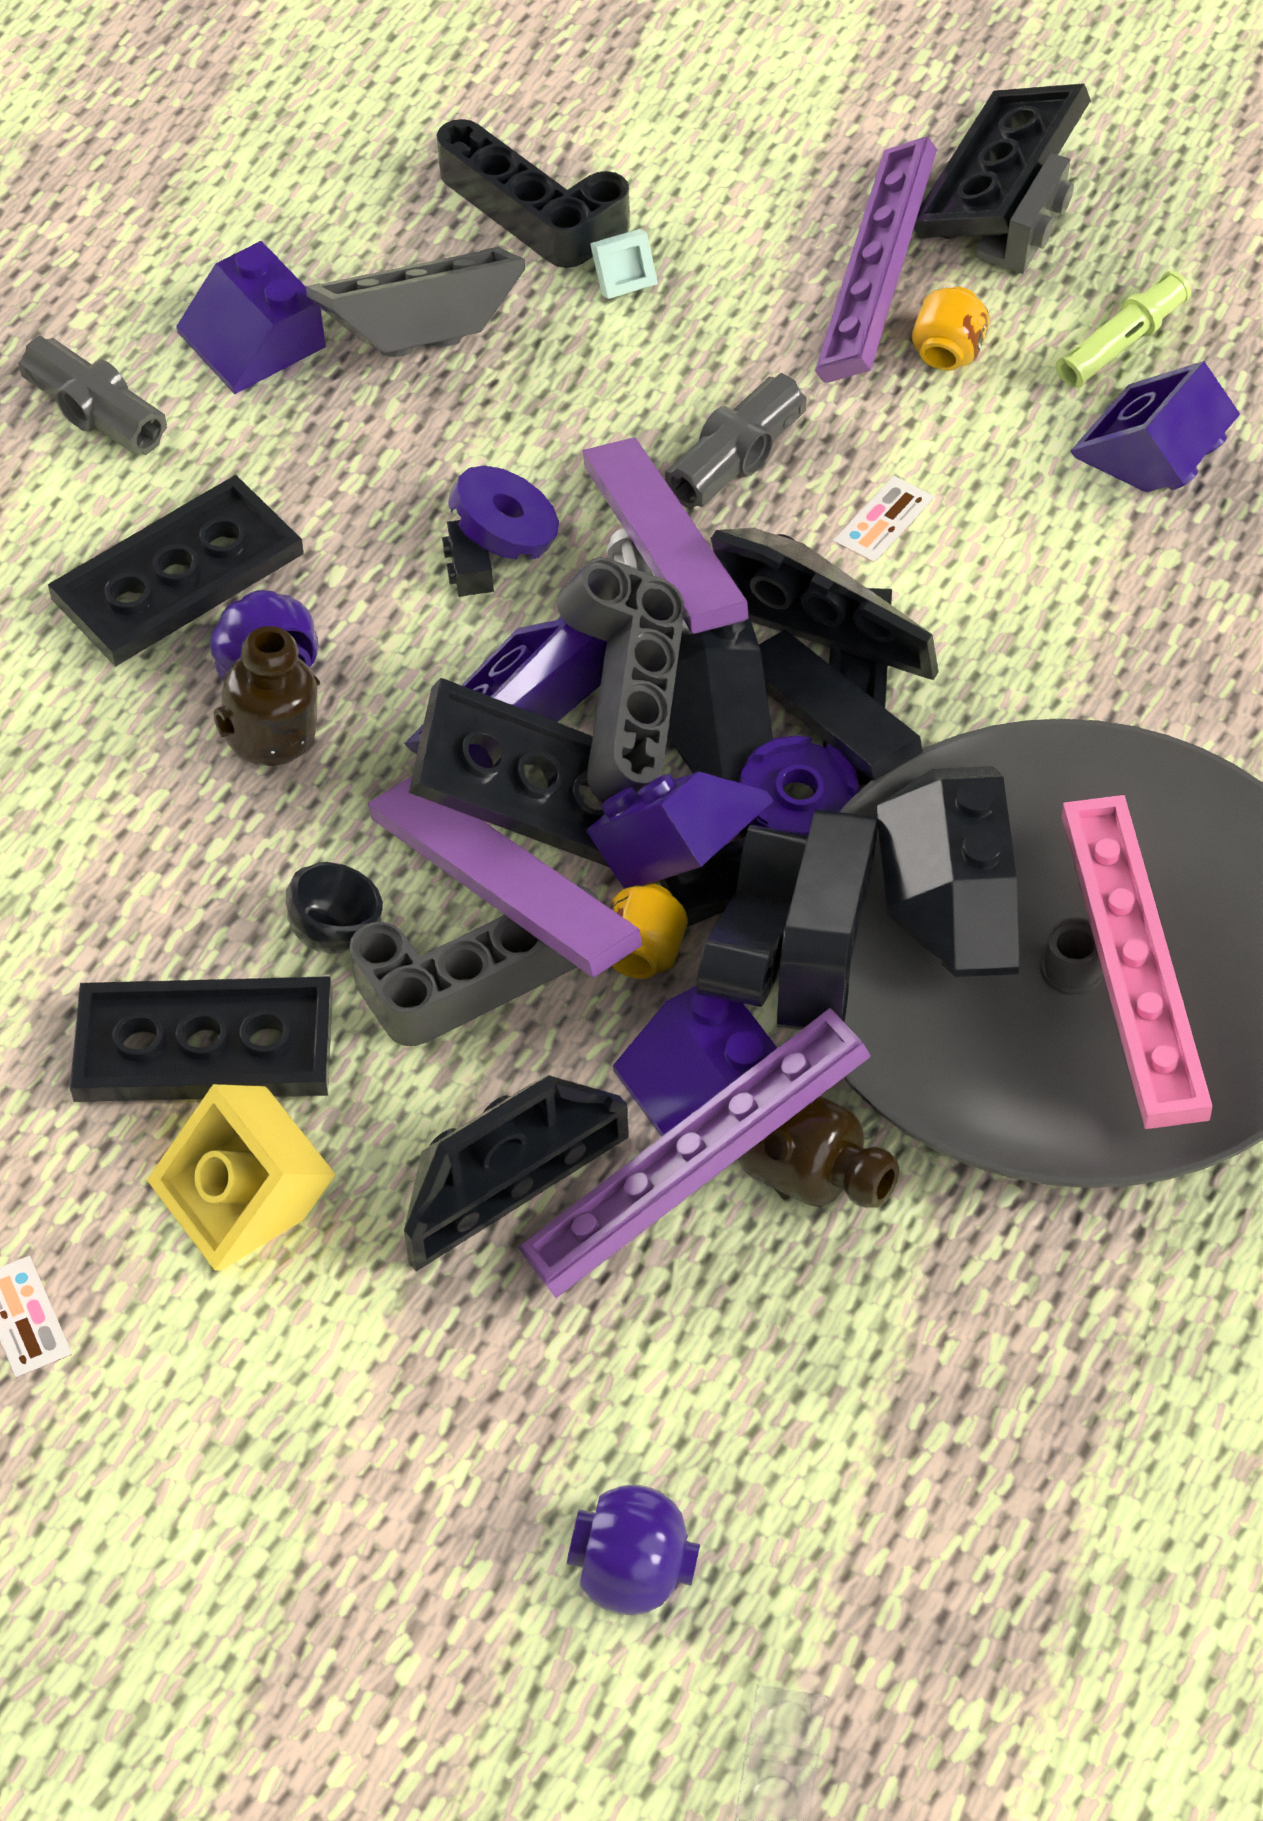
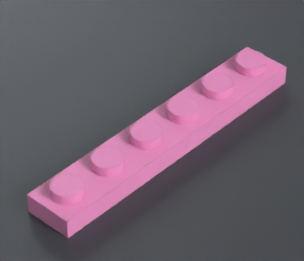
M1125 795L1063 803L1062 821L1144 1128L1152 1129L1210 1121L1213 1107Z

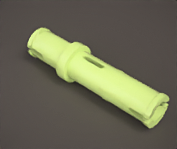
M1167 271L1160 280L1142 294H1132L1124 301L1122 310L1095 330L1067 355L1058 359L1056 370L1061 380L1073 388H1081L1089 378L1115 359L1142 335L1150 336L1161 327L1162 319L1191 297V288L1187 280L1176 271Z

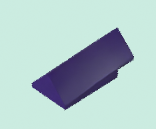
M561 616L554 621L520 627L485 660L462 686L558 722L600 687L607 642L573 629L565 623ZM423 724L404 743L415 754L418 751ZM469 744V754L473 761L481 767L492 768L493 762L488 751L480 745Z

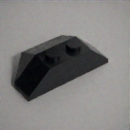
M994 766L931 769L877 805L876 814L878 817L887 914L922 947L941 959V965L954 977L1019 974L1017 875L1004 777Z
M548 1075L529 1084L511 1096L506 1095L497 1098L486 1107L481 1115L460 1128L448 1129L439 1134L429 1147L422 1150L404 1227L409 1264L417 1272L629 1138L627 1103L620 1095Z

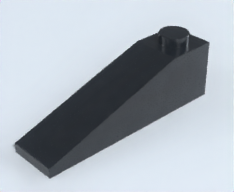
M756 528L716 530L710 538L713 552L747 600L751 622L778 631L786 629L793 636L828 647H833L834 645L841 648L843 652L933 681L939 673L932 633L804 543L795 541L784 534L775 535Z
M749 613V619L695 634L691 633L683 620L666 748L667 750L675 748L692 773L699 771L739 783L742 769L746 766L749 756L756 748L773 739L761 650ZM748 824L739 833L747 834L750 825Z

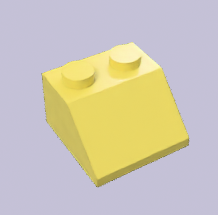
M213 1084L147 1181L213 1269L223 1270L303 1221L336 1174L267 1087Z

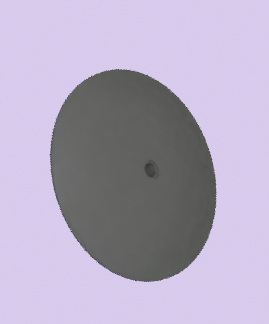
M1025 720L988 726L958 734L923 748V753L874 781L871 780L841 809L840 812L877 817L878 804L931 769L994 766L1004 777L1017 875L1019 974L954 977L941 965V959L922 947L887 914L879 833L877 832L871 876L851 960L849 994L845 1024L864 1043L871 1057L846 1075L844 1079L878 1114L919 1142L974 1168L1012 1179L1051 1186L1082 1188L1122 1187L1169 1180L1204 1170L1244 1152L1263 1140V782L1234 763L1202 747L1170 735L1140 727L1099 720ZM1125 795L1213 1107L1210 1121L1152 1129L1144 1128L1062 821L1063 803Z

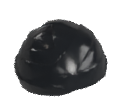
M318 862L308 867H302L292 877L286 889L287 920L292 932L305 946L317 952L343 953L350 949L351 938L358 929L366 924L381 922L383 900L374 883L359 871L343 864Z

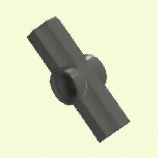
M41 335L26 345L23 358L18 363L21 376L55 399L61 412L69 422L82 431H87L94 426L133 454L141 452L146 456L159 446L162 434L167 429L165 414L130 391L124 378L113 365L103 359H98L91 364L54 338L45 339Z
M783 373L778 374L776 377L769 376L733 410L727 406H721L708 417L700 433L699 441L665 471V481L681 505L690 510L696 506L703 507L740 472L746 476H751L764 465L772 450L773 441L806 411L807 397L800 391L795 380Z

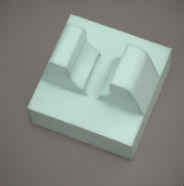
M637 229L590 243L601 293L607 299L658 284L646 231Z

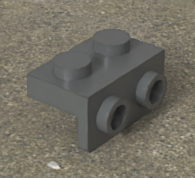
M1050 153L1012 216L1008 234L1000 236L983 235L976 247V257L978 259L1024 274L1039 248L1043 249L1046 246L1056 218L1059 214L1063 215L1069 206L1074 190V184L1067 182L1071 159Z

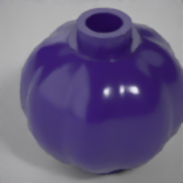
M267 590L251 592L239 601L228 605L222 612L220 621L215 626L210 638L211 654L215 659L216 670L223 682L227 671L237 659L241 658L242 644L246 637L252 631L264 626H276L286 630L297 644L299 649L298 658L310 668L316 660L319 644L317 633L314 630V621L309 610L301 602L289 595L277 594L274 591Z
M637 1484L623 1485L601 1494L596 1512L578 1510L566 1564L583 1568L580 1587L596 1605L609 1612L634 1616L648 1613L662 1606L673 1591L676 1590L677 1583L692 1585L700 1544L687 1541L688 1534L683 1514L668 1496L648 1486Z

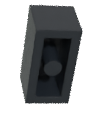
M460 520L448 521V536L442 537L444 557L452 558V563H446L449 585H457L458 597L494 592L489 551L480 547L464 534L458 525Z

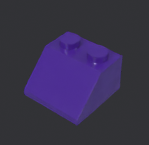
M262 241L215 263L176 326L177 333L234 395L326 347L321 308L307 297L306 286Z
M1205 361L1128 384L1070 452L1074 458L1144 492L1169 487L1170 490H1176L1194 479L1198 474L1196 466L1201 460L1226 441L1227 435L1225 432L1239 417L1240 413Z
M699 771L675 780L668 773L651 781L638 793H635L632 787H628L610 797L601 805V809L605 814L586 831L623 889L643 886L702 867L773 802V799L766 790Z
M696 985L667 1000L614 1063L613 1071L662 1137L775 1051L777 1046L743 1003L697 995Z

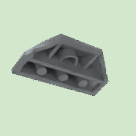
M499 247L480 250L479 252L357 277L306 286L307 297L359 340L381 351L382 355L400 357L411 354L413 347L425 344L451 346L460 343L462 336L482 332L525 271V259Z

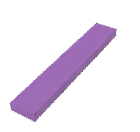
M929 137L919 138L886 149L883 152L815 368V372L824 383L871 371L937 152Z
M636 437L582 450L585 469L653 574L670 582L680 592L684 600L683 606L685 609L683 620L691 633L695 634L749 619L747 600Z
M412 776L367 803L373 821L592 978L642 946L639 928L483 820L409 793Z
M829 1008L518 1247L555 1298L559 1297L871 1057L869 1051L855 1033Z

